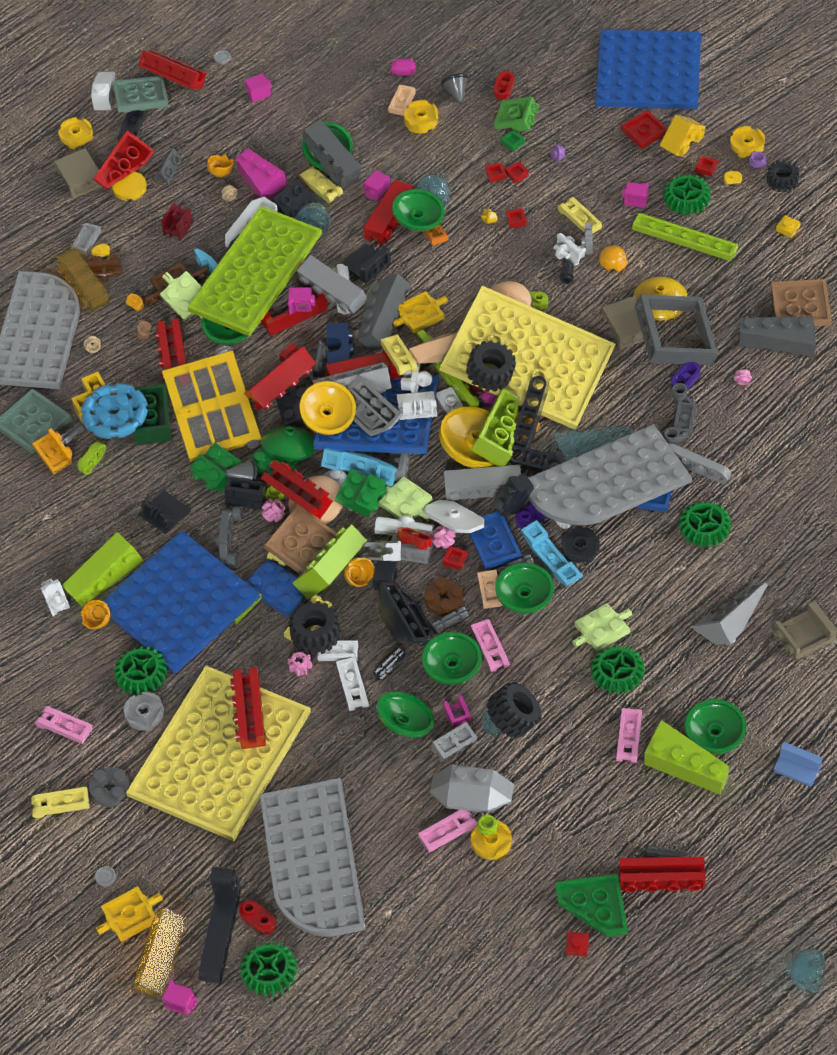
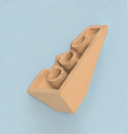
M457 333L443 334L410 348L409 352L417 364L443 362Z

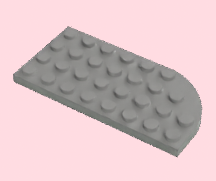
M18 272L0 334V385L60 389L80 316L78 297L73 288L61 278L48 273Z
M653 424L529 477L534 490L528 498L539 512L550 519L570 525H590L604 521L691 483L692 477Z
M341 778L260 794L274 897L283 915L297 928L318 936L330 937L366 930Z

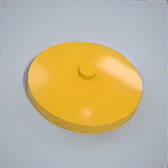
M460 407L450 411L444 417L439 428V439L444 450L455 461L470 468L498 467L470 450L489 411L478 407Z

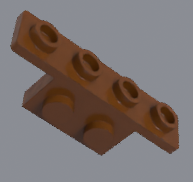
M182 263L150 279L157 292L145 298V306L149 304L153 306L160 302L162 298L160 293L169 285L162 278L166 272L173 279L179 278L186 272ZM204 267L191 274V276L199 282L206 277L208 268Z

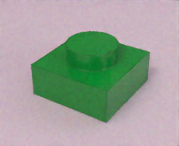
M512 130L501 138V144L514 152L525 144V138Z

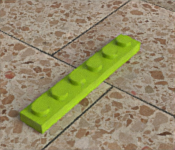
M642 213L638 214L632 224V230L728 261L733 259L738 249V244Z
M424 330L417 332L419 344L432 339L431 335H427ZM442 362L432 363L449 387L453 388L464 407L479 406L476 396L471 395L466 383L463 384L460 379L440 371Z

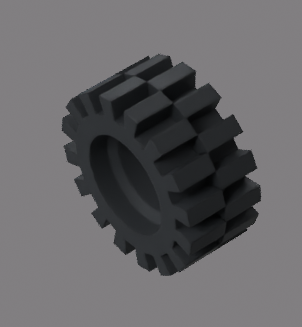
M777 160L776 164L773 162L771 166L769 165L767 184L769 183L768 186L772 187V190L778 189V192H781V190L787 192V189L792 191L793 188H796L799 181L798 166L796 167L795 163L791 164L789 160L788 162ZM785 174L789 177L782 178L777 175Z

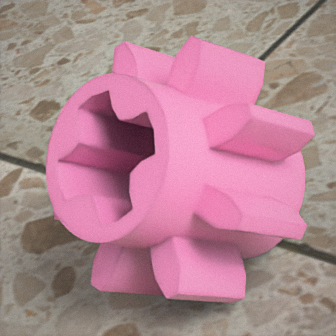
M269 499L262 506L264 509L262 515L269 522L274 520L277 523L285 515L283 512L285 506L278 499L274 501Z
M443 525L438 526L432 532V542L437 548L442 546L443 549H446L455 542V532Z
M303 651L293 652L292 659H288L290 673L295 672L297 676L307 675L308 669L313 668L312 662H310L311 656H306Z

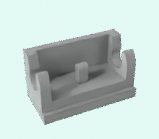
M410 453L390 454L389 464L397 468L394 481H399L403 476L407 478L411 460Z
M393 535L392 541L400 540L397 539V535ZM401 543V560L428 564L433 544L426 550H420L415 545Z
M375 540V542H365L362 545L369 547L370 552L361 554L360 558L365 557L369 560L380 561L401 560V541Z
M465 722L433 741L431 750L434 754H438L439 761L442 762L470 743H474L477 740V736L468 723Z

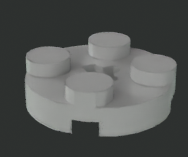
M141 692L142 695H133L126 701L124 715L130 727L148 732L152 731L163 719L164 707L156 694ZM148 708L146 714H141L140 710Z

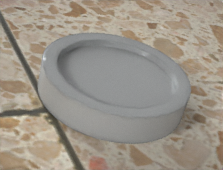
M219 50L214 54V61L218 64H225L230 61V53L226 50Z
M104 866L96 871L95 880L98 885L107 887L115 882L116 873L113 868Z

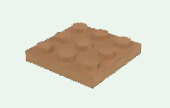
M826 279L771 282L775 317L813 316L814 326H831L832 319Z
M297 505L268 540L264 548L301 574L306 569V566L316 559V555L326 548V543L337 536L335 531Z

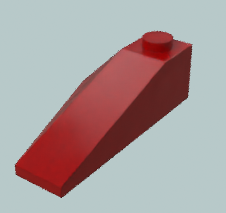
M127 130L110 152L93 180L107 190L144 166L155 151Z

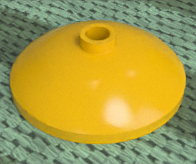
M653 277L640 283L633 295L639 299L641 294L687 296V292L682 284L672 278ZM652 310L654 320L659 321L675 318L683 312Z
M324 381L310 386L304 392L300 401V415L304 423L314 432L323 435H334L343 432L351 425L356 414V403L353 395L347 388L335 382ZM328 411L330 414L325 415L324 412Z

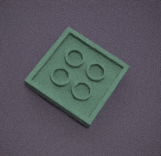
M162 76L113 81L118 113H128L135 110L144 111L151 108L160 109L168 106Z
M31 389L0 416V432L31 454H34L36 450L33 448L32 443L47 435L50 428L54 432H59L72 418L63 409L34 389Z

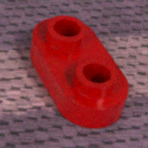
M503 71L499 73L494 86L495 98L505 100L510 97L515 83L512 72Z
M400 527L397 530L396 537L401 543L415 545L420 550H426L432 546L433 537L426 533L408 527Z
M247 900L240 905L239 913L241 919L258 933L268 935L275 930V917L256 901ZM247 908H253L251 911H246ZM263 920H268L265 924L261 923Z

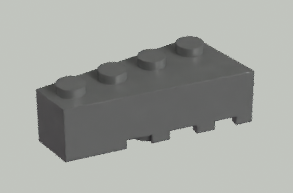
M319 121L304 130L303 140L336 186L338 185L342 190H345L358 182L362 170L361 165L333 135L327 125Z
M398 273L370 284L358 340L371 352L382 348L381 339L390 336L393 329L391 324L399 315L397 310L400 304H404L406 299L404 297L405 292L411 288V285Z
M813 316L739 318V346L759 350L767 348L776 353H780V351L790 352L794 356H799V354L808 355V358L814 359L816 342Z

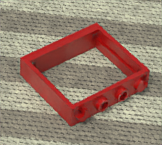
M308 284L307 287L311 288L316 300L315 306H312V311H295L291 315L287 311L274 318L267 312L261 323L270 336L327 311L328 300L322 293L319 295Z

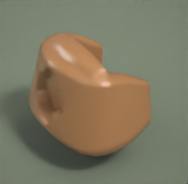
M140 321L137 327V337L140 340L148 339L152 325L147 321Z

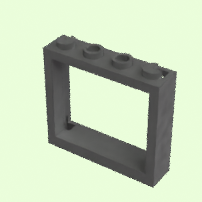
M640 295L635 308L650 363L685 364L687 362H694L698 365L713 364L718 356V348L715 346L714 334L710 328V320L707 317L706 306L703 303L702 297ZM652 310L694 312L704 349L661 347Z

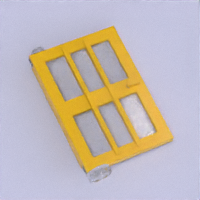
M230 346L217 348L214 351L215 356L162 371L190 462L195 461L200 454L204 456L214 442L225 450L230 451L247 445L249 449H254L259 446L258 442L261 441L249 399L244 394L246 390L235 356Z

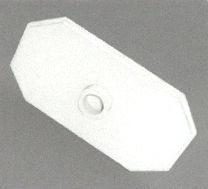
M265 197L252 200L225 234V246L228 248L230 242L237 235L241 234L260 206L277 212V205Z
M438 500L424 507V515L454 532L472 533L484 528L483 517L454 501Z

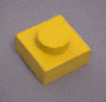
M785 215L776 226V231L792 238L800 228L801 222Z

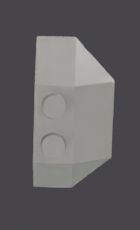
M360 375L347 387L356 403V414L353 421L370 437L390 430L403 416L401 412Z
M452 765L433 775L430 794L449 809L489 813L512 802L514 783L492 769Z

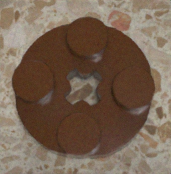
M443 577L437 578L435 582H432L426 588L424 593L427 609L438 616H444V614L453 611L457 612V609L463 604V589L452 580ZM447 595L448 599L440 600V596Z

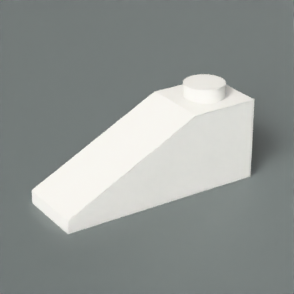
M115 72L97 73L92 84L91 93L94 110H111Z

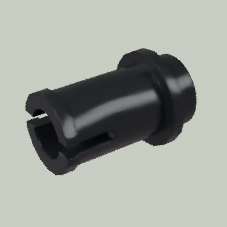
M565 261L562 265L563 269L560 274V280L563 284H570L574 280V264L571 261Z

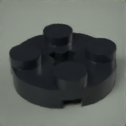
M587 527L572 528V531L566 532L561 540V550L564 558L576 563L593 562L600 550L599 537L594 534L593 530ZM579 542H582L584 547H578L576 545H579Z

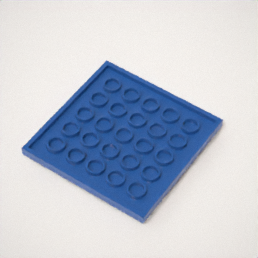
M601 29L595 106L698 109L701 32Z
M432 376V382L428 386L422 387L419 385L418 393L434 391L436 400L439 376ZM404 377L391 379L392 388L380 393L398 411L397 394L411 393L409 390H401V379ZM328 411L324 412L325 415L330 414ZM433 417L409 420L399 419L390 430L371 437L353 421L346 430L338 434L323 435L316 432L314 449L324 450L325 448L360 452L427 454Z
M181 530L102 601L108 605L110 619L145 649L149 646L152 648V651L156 649L158 654L163 655L161 660L166 661V667L173 674H176L256 602L260 595Z

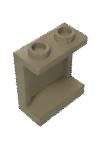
M85 148L54 161L58 174H61L73 199L102 187L93 180L99 169Z
M636 296L602 307V319L608 321L615 333L619 349L644 341L635 308L638 301Z
M816 601L808 604L807 611L782 624L779 620L775 621L773 634L778 641L782 642L786 653L791 655L796 661L835 641L837 628Z

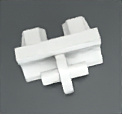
M562 233L557 234V242L553 248L556 250L555 256L558 259L565 258L573 262L574 266H577L580 259L585 256L586 248L582 245L576 246L574 238L571 236L566 237Z
M418 363L416 371H406L403 374L401 390L418 393L419 385L422 387L430 385L432 376L427 371L420 372V363Z
M48 579L42 582L40 589L52 616H55L59 611L70 608L58 579L55 581Z

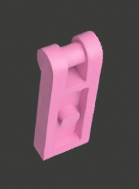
M487 619L472 624L471 631L480 647L490 673L497 671V668L510 666L490 620ZM499 656L498 660H493V657Z
M49 706L43 708L41 717H37L34 722L41 729L50 730L81 744L84 743L93 729L92 724Z
M622 708L616 761L631 760V763H637L642 710ZM624 748H632V752H624Z
M459 810L419 832L418 838L430 853L467 831H472L476 827L477 821L470 816V811Z

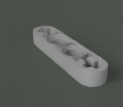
M668 443L686 469L719 483H726L731 476V471L726 466L675 444Z

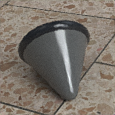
M464 73L453 74L442 79L440 83L458 103H461L463 100L468 75Z
M249 459L227 469L225 475L230 478L257 481V465L253 460Z

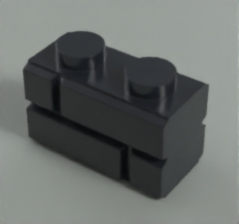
M525 474L511 476L494 499L493 505L502 516L517 514L534 490V486Z
M228 477L225 486V505L233 507L242 506L252 510L263 509L262 506L266 500V482Z

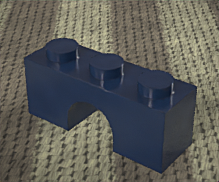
M348 322L326 324L328 349H338L334 352H327L328 364L354 359L350 358V354H354L353 343H350V340H353L352 329H349Z

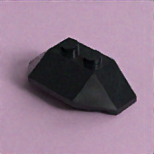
M380 582L379 614L395 642L428 643L431 639L433 628L417 601L405 590L401 589L397 582Z

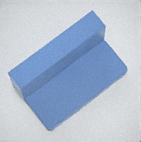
M783 742L774 772L807 786H812L821 768L822 757Z

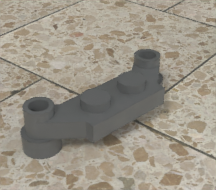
M677 383L672 387L674 403L677 404L674 427H669L664 432L666 442L675 445L687 437H692L697 403L691 401L687 395V387L682 383Z
M242 506L222 509L221 519H218L220 531L216 535V544L219 546L220 556L216 558L229 569L238 567L237 553H230L233 522L243 521L244 518Z

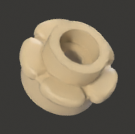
M232 185L224 187L221 191L222 199L234 200L238 190Z
M96 336L88 337L83 343L85 349L90 353L99 351L101 347V340L96 338Z

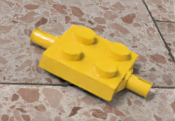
M425 291L404 301V304H400L397 310L400 318L396 319L392 326L396 328L405 324L414 334L445 319L444 313L439 306L448 303L447 297L444 295L435 300Z
M137 886L102 905L101 909L106 916V922L95 928L99 935L111 929L116 933L120 942H123L158 922L152 906L163 901V898L159 892L147 898Z

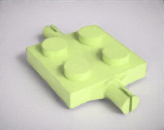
M187 271L176 279H173L166 272L162 278L169 285L160 293V296L185 321L191 315H194L188 311L187 307L199 292L201 286Z
M404 476L392 487L389 485L384 486L387 488V493L379 501V506L398 519L403 516L412 519L421 516L426 521L431 520V518L424 515V507L433 500L432 495Z
M606 603L575 621V627L580 631L581 636L572 640L573 645L577 648L586 642L592 645L598 652L629 634L630 628L623 620L632 616L631 610L627 608L625 611L617 613Z

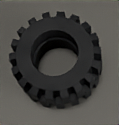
M489 340L488 343L483 341L481 345L477 344L475 349H472L466 373L474 386L478 385L479 389L482 390L484 388L488 392L490 390L496 392L498 388L502 390L505 386L509 385L516 367L515 355H512L513 351L507 349L508 346L505 344L501 345V342L498 341L493 343V340ZM484 363L494 364L499 369L488 368Z
M310 601L306 605L304 603L301 604L300 608L296 607L294 613L290 615V637L297 650L300 652L304 650V654L309 655V653H313V655H317L319 652L324 654L325 650L330 651L332 645L336 646L337 640L340 637L338 615L334 612L333 607L328 608V604H321L320 601H316V603ZM314 625L323 627L316 631L307 630L308 627Z
M508 682L491 695L487 703V708L489 709L487 712L495 727L500 729L503 734L514 738L523 736L540 722V713H542L539 707L540 704L534 694L528 688H525L524 685L517 682Z

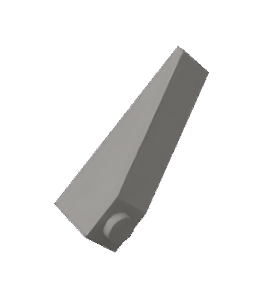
M766 582L750 585L735 595L733 601L720 605V611L713 615L711 613L705 615L692 626L693 629L716 645H730L734 643L736 637L744 630L768 585Z

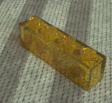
M75 248L56 256L58 272L60 274L63 273L65 281L72 285V289L80 297L84 308L87 307L92 313L110 304L107 291Z
M165 907L155 913L131 990L150 999L164 994L167 988V977L173 970V958L179 951V939L186 929V926H184L186 917Z

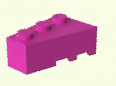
M247 148L236 157L238 173L258 198L265 197L271 200L287 187L285 172Z

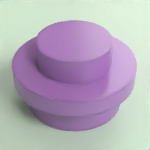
M555 144L551 149V157L556 162L565 157L564 147L562 145L559 146V144Z
M754 152L749 158V164L752 167L761 168L766 164V157L762 152Z

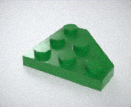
M618 874L555 882L559 906L605 937L628 935Z

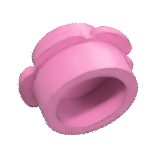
M738 370L735 372L734 380L739 385H746L752 380V376H750V371Z

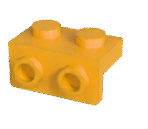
M50 428L48 434L32 443V446L54 475L72 464L73 453L68 446L65 447L63 445L60 434Z

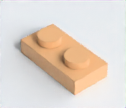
M399 85L388 107V112L404 116V110L412 102L416 94V88Z
M497 570L478 572L477 576L483 608L503 606L499 602L495 591L498 578Z

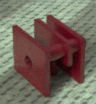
M175 203L171 205L161 219L163 235L169 234L170 238L176 236L179 241L182 240L193 224L191 209H182L181 205L176 207Z

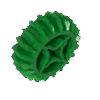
M691 173L689 176L683 174L682 177L676 175L675 179L671 178L666 183L663 190V200L671 212L675 211L676 214L682 213L683 216L685 214L691 216L692 213L698 215L699 211H704L705 207H708L711 199V190L708 187V182H704L703 178L699 179L698 175L694 177L691 176Z
M701 500L699 504L693 502L692 506L687 505L686 510L682 511L679 518V530L682 538H686L687 543L692 542L693 547L697 544L700 548L704 545L709 549L712 544L717 547L718 542L723 543L731 531V519L728 511H724L723 506L718 507L717 502L711 504L710 500L707 503H703Z
M618 643L615 648H612L610 645L608 650L602 648L601 653L596 652L595 658L592 660V679L597 687L601 686L602 692L608 689L609 694L616 692L619 695L622 691L627 694L628 689L634 691L635 686L639 687L644 679L645 667L643 658H640L639 652L634 653L633 648L627 650L626 644L623 648H620Z
M142 645L140 649H136L133 646V651L126 649V655L120 654V660H116L114 678L117 681L118 687L122 688L125 693L129 691L131 696L135 693L141 695V692H155V687L161 688V682H165L167 668L166 661L161 660L163 655L158 654L156 649L152 651L150 646L144 649Z
M271 940L269 945L262 941V946L258 947V945L254 944V950H247L248 956L243 955V963H240V977L250 992L254 990L257 996L262 992L263 997L266 998L268 993L275 997V992L277 991L283 995L284 987L290 989L289 982L295 981L294 975H297L298 971L294 953L290 952L287 946L283 947L280 942L275 946L274 941ZM282 962H284V963H285V969H284L283 973L280 974V973H279V968L281 967L280 964H281ZM257 964L259 969L257 974L253 976L252 970L254 965Z

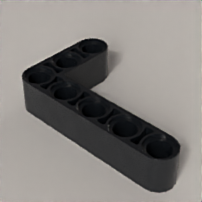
M535 376L529 383L513 435V453L510 461L513 465H520V468L541 473L550 469L549 465L556 462L559 465L562 462L556 455L531 449L548 394L546 379L542 376ZM537 384H544L543 388L535 389ZM532 401H538L535 407L529 406ZM526 419H533L532 423L524 424ZM521 436L528 437L524 442L518 441ZM516 453L522 454L520 459H513ZM533 458H540L537 464H532L531 461Z
M213 866L210 883L215 900L199 968V981L221 984L241 891L235 868Z

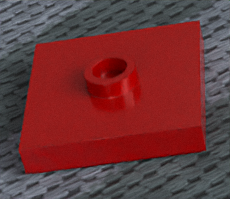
M648 110L620 125V130L640 149L664 137L668 130Z

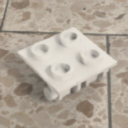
M434 391L397 394L398 409L403 415L400 420L437 417Z

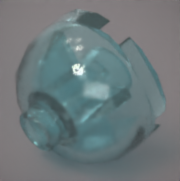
M430 174L421 178L417 183L416 189L431 192L442 201L443 205H446L450 200L449 185L443 177Z
M318 203L305 204L300 208L295 217L296 220L322 229L321 237L327 233L331 221L328 210Z
M816 949L798 952L787 966V974L791 977L792 983L802 992H821L825 977L821 978V970H825L823 952Z

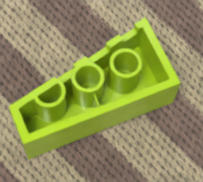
M504 388L502 389L470 449L497 466H505L512 457L513 435L516 429L515 419L519 405L518 396Z
M352 524L346 529L344 527L340 528L335 533L337 537H333L326 543V548L316 555V559L312 560L292 583L307 600L329 586L363 547L362 545L367 542Z
M116 532L62 587L83 607L144 562V560L132 545Z
M661 720L645 751L644 765L720 795L728 780L729 766Z

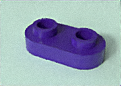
M694 362L685 363L672 377L671 388L677 383H682L686 385L688 390L700 377V366Z
M531 504L519 511L515 518L517 527L523 529L536 520L540 523L548 517Z

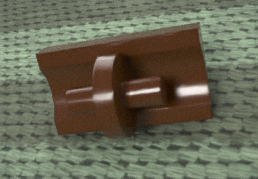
M117 254L108 256V260H102L100 256H93L92 260L88 261L91 277H103V281L108 282V276L122 275V267Z

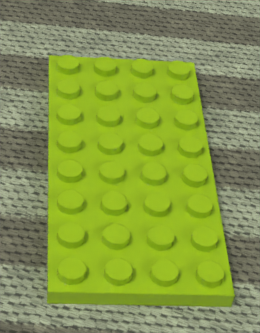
M260 206L188 305V311L251 336L322 235V229Z

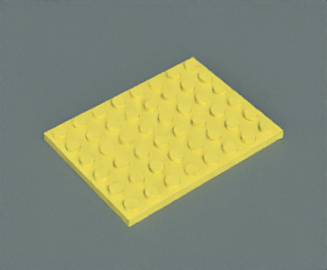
M482 286L440 366V371L472 384V380L468 379V374L466 373L472 349H475L477 344L481 345L483 341H486V343L489 340H493V343L501 342V345L505 344L508 346V350L511 349L513 351L512 355H515L516 367L512 379L504 389L518 396L519 406H523L531 379L535 376L544 377L548 385V394L541 415L576 430L616 344ZM484 363L488 368L499 369L494 364ZM537 384L535 389L543 388L544 384ZM498 388L496 392H493V390L489 392L498 396L502 390ZM532 401L529 406L535 407L538 401Z
M205 666L126 793L130 798L234 842L260 799V794H263L310 715L311 709L260 688L266 746L242 749L241 743L236 742L235 730H239L238 724L235 725L233 715V713L237 712V707L233 708L232 696L235 695V690L232 691L230 679L234 677Z

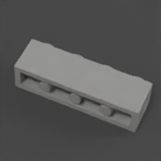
M311 255L297 270L300 276L299 280L304 285H311L316 293L319 295L322 293L331 303L336 302L339 304L338 306L344 312L349 311L354 315L367 300L362 289Z
M383 362L312 380L313 385L319 382L330 381L347 388L360 375L379 393L386 392L387 389L392 388L388 367Z
M520 465L444 471L446 500L494 498L498 495L504 484H506L509 477L521 475Z

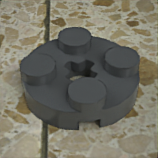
M105 768L94 772L89 784V791L93 800L98 802L100 806L115 807L121 804L125 797H128L126 792L130 787V781L124 770ZM107 785H115V787H112L110 791H107Z

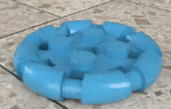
M117 383L114 386L107 384L94 390L93 394L85 399L81 408L83 413L81 419L89 432H94L95 436L105 439H112V437L122 438L132 434L138 426L143 424L148 411L146 409L147 401L144 395L139 390L136 391L133 386ZM113 410L119 411L117 414H110Z

